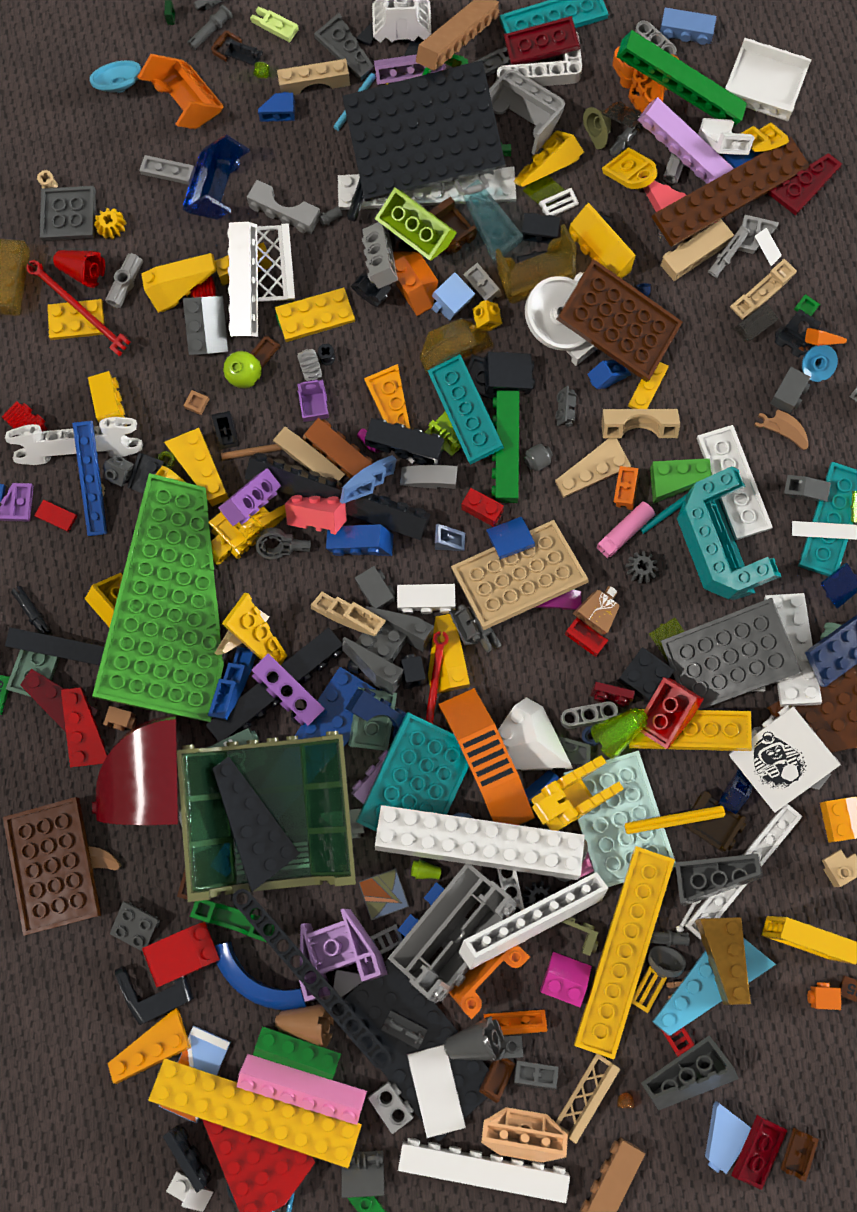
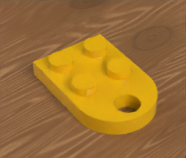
M629 147L602 167V171L606 176L629 189L644 188L650 185L657 177L656 164Z

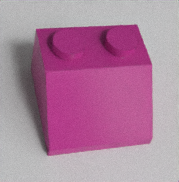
M553 952L540 992L581 1008L592 966Z

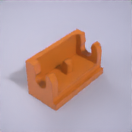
M619 467L614 496L616 507L626 506L627 509L634 510L639 468Z

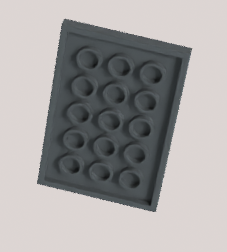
M773 598L761 601L661 641L669 665L674 669L675 681L704 698L698 710L802 673Z

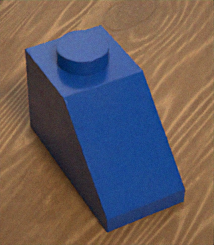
M288 92L275 93L258 109L260 122L295 121L294 94Z
M604 360L588 373L590 382L596 389H605L631 375L627 368L615 360Z

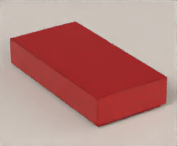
M46 500L42 501L34 515L36 518L67 532L70 531L77 518L76 514Z

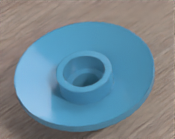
M816 345L810 348L802 360L803 373L811 376L809 380L821 382L833 375L838 364L835 350L828 345ZM819 359L818 365H815L816 360Z

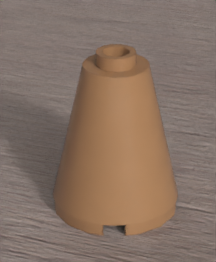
M321 1004L283 1010L275 1018V1027L281 1033L320 1047H327L331 1041L332 1034L329 1033L330 1024L334 1025V1019Z

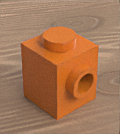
M817 982V986H811V991L807 993L808 1003H811L812 1008L841 1010V988L830 987V983Z

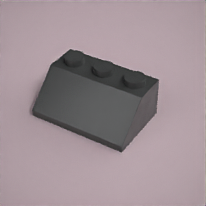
M223 296L183 298L189 355L228 352Z

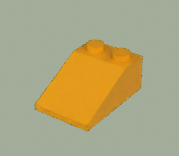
M857 797L820 803L828 843L857 838Z

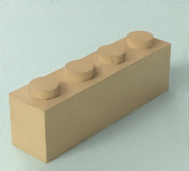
M719 220L706 227L704 231L694 234L689 241H683L674 251H668L663 256L661 266L671 279L675 281L725 248L734 237V234L722 220Z

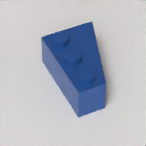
M381 524L342 526L336 535L331 534L330 530H327L326 549L335 556H343L344 554L392 556L394 534Z

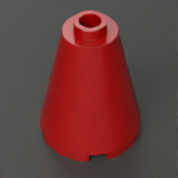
M59 250L53 256L56 268L86 287L94 288L98 286L97 279L100 275L103 277L105 274V260L100 256L101 253L97 251Z

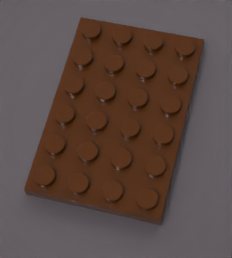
M594 259L590 261L556 318L560 323L646 382L651 379L682 324V321Z
M79 797L3 817L23 936L101 916Z

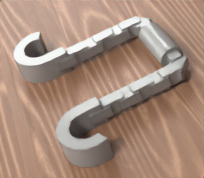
M494 170L478 174L483 184L467 187L462 190L457 179L441 183V186L444 190L447 185L453 184L460 196L474 194L489 187L484 174L490 173L493 175Z

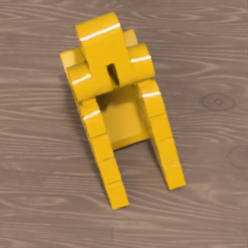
M285 505L271 512L263 506L259 508L260 510L250 516L251 518L241 525L239 522L234 526L230 524L220 511L218 515L209 521V524L213 527L211 533L215 536L211 541L213 562L216 565H220L231 554L236 559H240V555L249 550V545L254 546L256 544V537L260 531L266 528H274L286 517Z
M602 755L566 774L559 780L548 784L541 790V793L530 799L534 804L532 808L543 825L546 824L550 830L559 831L624 789L620 782H617L592 796L582 781L584 777L607 763Z

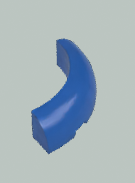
M231 942L215 945L220 958L216 963L222 975L246 999L275 1010L307 1007V1002L304 1000L301 988L279 989L265 985L245 971L235 955Z

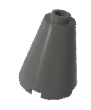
M487 1017L448 1037L444 1044L446 1055L451 1059L501 1060L504 1056L505 1048L501 1049V1042L504 1041V1036L496 1019L492 1020L493 1017Z

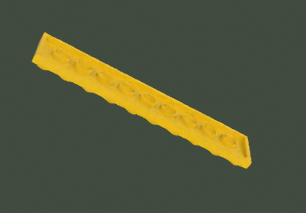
M637 846L634 847L574 1046L615 1059L675 859Z
M165 1058L148 1099L150 1102L345 1168H349L362 1126L359 1123L357 1125L246 1091L238 1088L237 1082Z

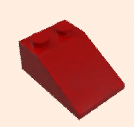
M664 677L634 728L665 749H669L693 718L704 698L675 680Z
M205 922L196 924L142 948L157 988L220 960Z

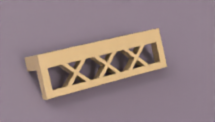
M599 1054L594 1056L556 1120L558 1126L568 1134V1138L574 1143L578 1142L620 1071L618 1066ZM598 1059L608 1065L604 1074L596 1075L594 1066ZM594 1079L595 1090L585 1093L583 1084L586 1080ZM580 1089H582V1094L577 1095ZM583 1097L585 1103L583 1110L574 1112L572 1105L574 1099ZM571 1107V1113H567L568 1109ZM576 1114H580L579 1117H578L577 1120H576V1119H575V1115H576ZM567 1116H573L574 1121L570 1132L560 1126L563 1118Z

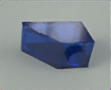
M739 768L719 800V803L726 810L732 811L734 814L749 799L753 788L751 782Z

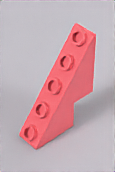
M655 180L643 188L656 212L686 196L685 193L678 192L670 186L663 185Z

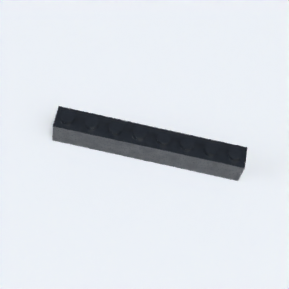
M328 627L281 666L299 684L301 682L307 683L312 679V674L316 670L322 671L328 666L327 662L331 658L337 659L343 654V644ZM274 671L267 676V680L270 683L277 682L279 678L278 674ZM264 682L258 683L238 699L227 720L214 718L206 726L218 742L240 731L250 728L252 726L251 722L256 718L257 720L262 719L267 714L266 710L271 706L273 708L277 707L282 700L278 696L273 698L266 691L268 686ZM285 685L281 688L283 696L286 694L292 695L293 689L291 686Z

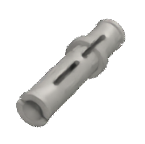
M740 226V229L723 252L718 254L717 260L708 270L709 274L718 278L724 267L730 264V259L750 234L746 227Z

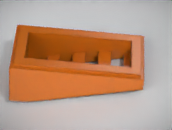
M813 328L806 329L805 342L817 346L844 344L847 341L844 337Z

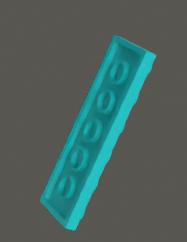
M548 0L499 16V20L504 33L507 34L570 16L573 18L575 28L608 19L609 13L603 0Z
M461 354L427 370L469 464L471 465L503 449L504 446Z
M831 462L825 478L826 482L831 483L828 502L818 501L812 522L853 525L857 513V470ZM807 537L798 566L835 579L838 575L848 539Z

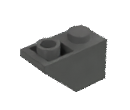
M787 475L784 494L794 499L828 502L831 483L805 476Z

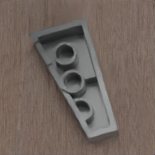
M758 854L675 862L680 904L683 907L763 878Z

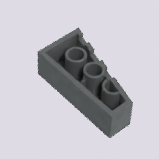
M708 1036L641 1082L659 1111L738 1080L739 1077L726 1056L713 1039Z

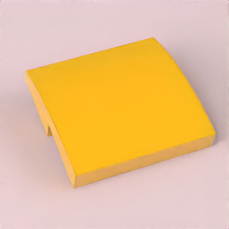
M772 123L765 125L759 130L752 126L740 133L751 134L755 137L751 146L754 152L772 150L789 142L788 136Z

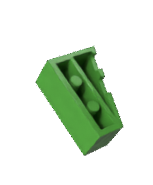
M710 458L653 461L650 467L653 504L688 491L696 482L711 476Z

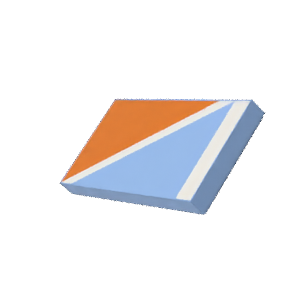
M193 1026L188 1037L191 1048L181 1053L177 1063L217 1076L231 1041ZM159 1105V1107L194 1123H197L199 1120L197 1117Z

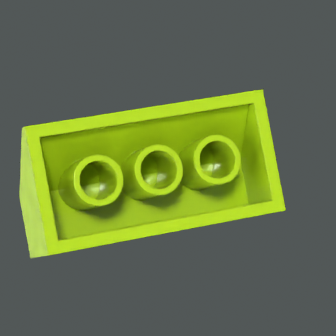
M397 188L393 189L375 217V220L430 261L443 252L457 234L455 230Z

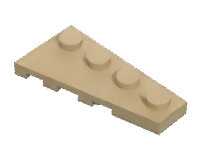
M609 438L556 479L555 482L564 498L618 474L620 466L631 467L617 438Z

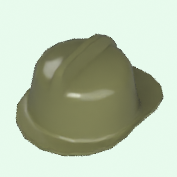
M589 107L584 112L583 123L595 148L603 149L607 144L608 134L611 130V119L607 112Z

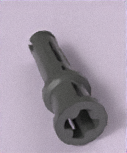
M221 5L220 9L210 16L209 21L187 41L188 45L191 48L193 47V50H196L216 29H221L222 24L233 17L230 10L225 5Z

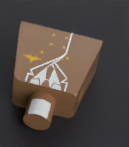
M610 586L607 587L604 593L596 590L573 614L601 635L606 634L619 609V604L613 600L618 592Z

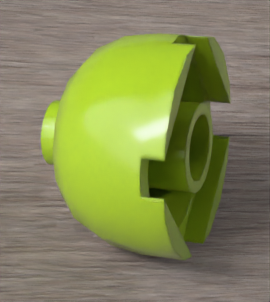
M237 351L227 357L224 362L223 372L231 385L246 389L254 386V383L260 378L261 365L254 355L244 351Z

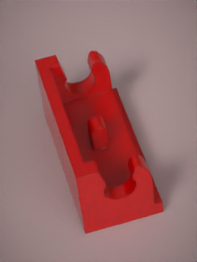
M578 617L565 632L567 637L595 657L608 642V639L598 634Z

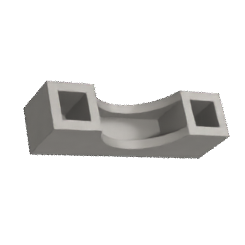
M256 180L247 195L248 204L252 210L256 212L260 210L271 219L277 218L283 224L293 225L301 233L308 232L311 234L321 215L320 208L304 201L295 207L281 206L274 200L273 187Z

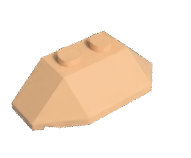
M506 1107L484 1120L481 1143L501 1156L542 1163L566 1157L568 1134L562 1131L558 1124L547 1114Z

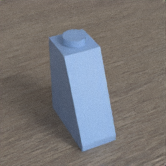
M717 1101L713 1104L705 1157L710 1161L708 1165L717 1173L722 1170L727 1174L741 1153L751 1127Z

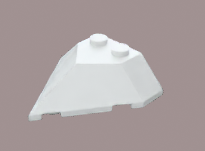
M527 697L514 705L498 729V732L516 770L573 769L543 706Z

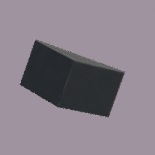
M231 412L212 414L220 449L239 446Z

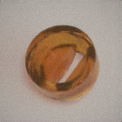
M629 1093L620 1094L617 1100V1107L634 1108L633 1097Z

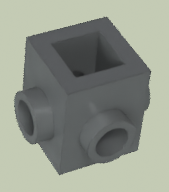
M114 455L104 462L102 478L122 487L129 482L135 464L121 456Z

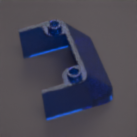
M227 134L205 147L198 157L195 166L196 170L183 204V210L189 214L216 220L230 213L231 209L221 202L229 174L239 169L240 158L249 153L250 149Z

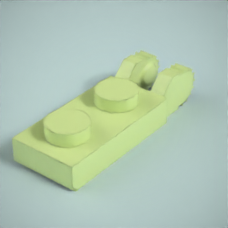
M261 7L256 9V13L264 17L263 19L256 15L250 17L252 23L288 42H291L299 30L297 24Z

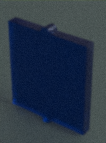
M848 563L843 564L820 583L826 592V597L831 600L836 608H839L857 593V575L852 572Z

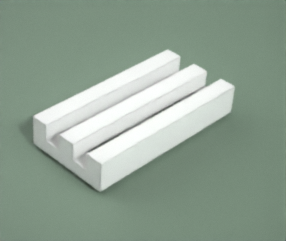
M569 188L540 201L539 205L546 216H556L578 206L579 202L572 188ZM568 194H570L571 196L548 207L546 206V204L553 202L559 198H562ZM573 200L572 203H570V204H568V205H566V206H563V207H561V208H559V209H557V210H554V211H552V212H549L550 210H552V209H554V208H557V207H559V206H561V205H563V204H566V203H568V202H570V201Z

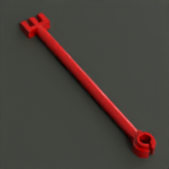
M35 260L29 261V263L38 268L35 271L36 268L27 264L28 273L39 276L113 342L109 348L118 356H121L122 352L118 347L125 351L127 347L122 342L124 341L129 345L131 341L121 333L118 337L47 275L40 262Z
M441 631L436 632L433 636L436 650L425 720L432 724L443 649L449 641V637L444 631L442 636L445 637V640L442 643L437 640L441 636Z

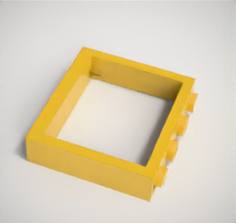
M766 917L761 936L831 961L857 964L856 941L788 917Z

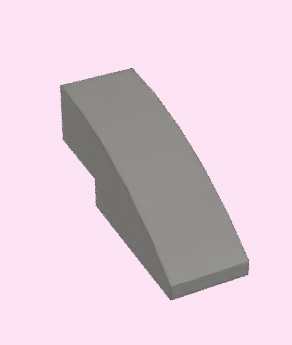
M417 465L402 467L400 485L437 489V487L456 489L458 466Z

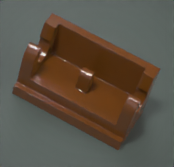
M793 1128L780 1169L806 1182L819 1139Z

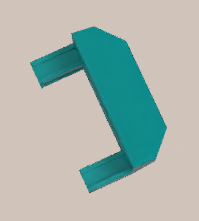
M732 466L696 482L685 497L677 521L703 588L724 598L736 600L754 594L755 587L782 576L777 569L774 558L769 559V557H766L750 565H744L719 502V498L745 487L740 477L739 469Z

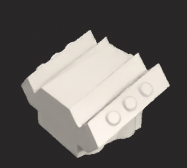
M375 0L372 3L373 37L380 43L385 38L391 42L402 39L414 41L418 36L425 40L431 35L429 0Z

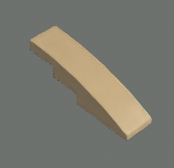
M284 427L273 439V442L309 471L318 472L320 476L326 478H335L337 482L345 475L327 458L287 427Z
M321 592L311 604V609L323 616L372 636H376L386 622L383 618L355 602L350 604L338 596L334 599L324 592Z

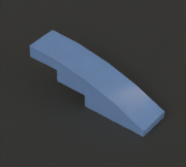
M391 455L367 466L353 476L343 486L340 502L344 504L372 494L374 486L383 484L386 476L394 474L397 459Z

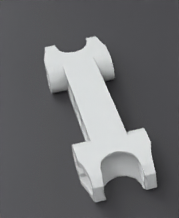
M123 417L102 419L99 422V426H94L97 452L107 451L110 457L114 455L124 457L141 451L143 447L142 440L125 436V434L136 430V420ZM24 425L7 431L5 435L6 442L24 447L14 452L13 460L18 464L40 465L49 462L51 456L76 454L73 429L42 431L39 425Z

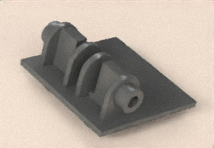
M123 901L110 934L143 952L142 948L148 946L155 927L157 928L161 921L157 916L154 917L148 914V911H142V908L135 907L131 902Z
M353 1152L349 1168L342 1167V1198L384 1196V1152Z

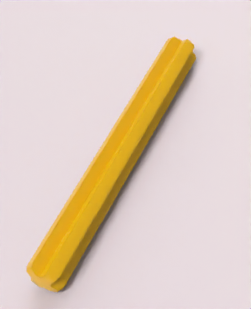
M716 806L628 822L624 826L626 833L632 834L722 818L725 816V810L723 806Z

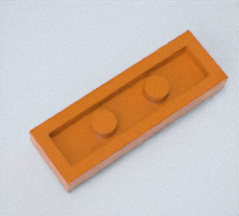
M545 1010L483 1014L484 1019L493 1017L492 1020L496 1019L503 1035L547 1032Z

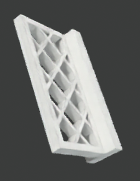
M289 224L257 226V232L262 236L257 241V245L263 238L271 244V247L266 252L257 246V249L263 254L258 261V267L265 273L258 281V285L266 291L263 297H258V302L295 300ZM271 230H278V238L273 243L266 235ZM273 247L280 252V256L276 261L267 255ZM265 257L273 263L268 271L259 265ZM275 265L282 273L277 280L269 274ZM267 275L275 282L269 290L261 284V281ZM278 284L283 289V296H275L270 291Z

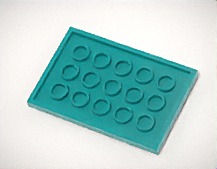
M407 712L356 822L377 832L381 805L447 815L469 768L454 734Z

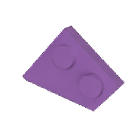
M13 483L8 494L0 502L2 504L0 506V521H30L34 488L31 483Z

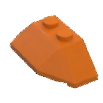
M395 251L393 256L398 277L395 284L416 316H419L433 307L434 298L432 295L438 287V279L419 252Z

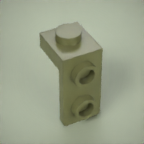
M572 917L562 921L564 924L587 932L581 953L590 956L591 952H596L599 942L596 941L598 932L594 931V926L584 922L582 926L576 924V919Z

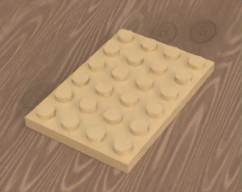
M554 520L530 530L535 542V547L499 560L495 548L492 547L451 566L483 630L588 583V577Z

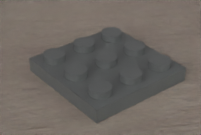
M80 186L41 189L40 239L42 241L95 238V187Z

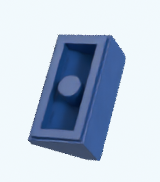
M548 770L525 789L530 805L532 804L530 799L541 793L545 786L559 780V777L551 770Z

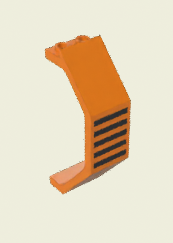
M475 688L440 703L441 713L445 716L481 791L491 816V821L521 825L534 819V814L517 770L495 723Z

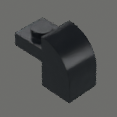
M362 273L351 285V288L361 298L374 307H378L388 297V292L391 290L389 285L378 289L375 283L370 282L367 273Z

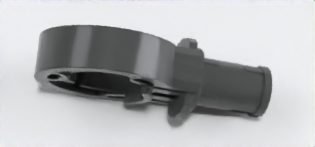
M278 528L263 529L256 537V550L259 555L266 559H277L283 555H290L293 551L310 552V540L293 539L292 534H285L284 531ZM267 536L270 539L275 538L280 542L277 547L267 548L266 551L264 542L267 540Z

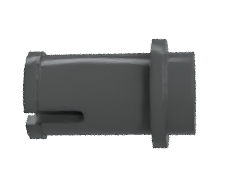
M336 206L326 213L322 212L319 220L323 226H329L332 221L342 217L343 214L341 209Z

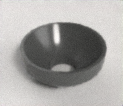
M658 945L649 952V964L658 976L673 978L683 973L686 961L677 950L668 946Z

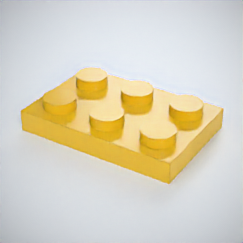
M102 299L78 301L104 325ZM69 303L48 304L50 340L104 335Z

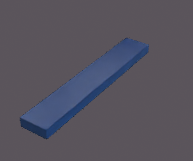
M93 421L74 422L72 424L87 536L107 534Z

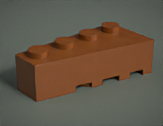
M318 418L303 435L302 439L305 442H309L320 454L326 455V458L336 467L340 466V470L350 479L367 466L375 463L369 456L364 457L356 445H350L342 433L331 429V424L325 419L321 420Z

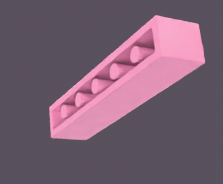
M250 1054L246 1056L237 1083L238 1088L356 1125L358 1124L367 1093L365 1090Z

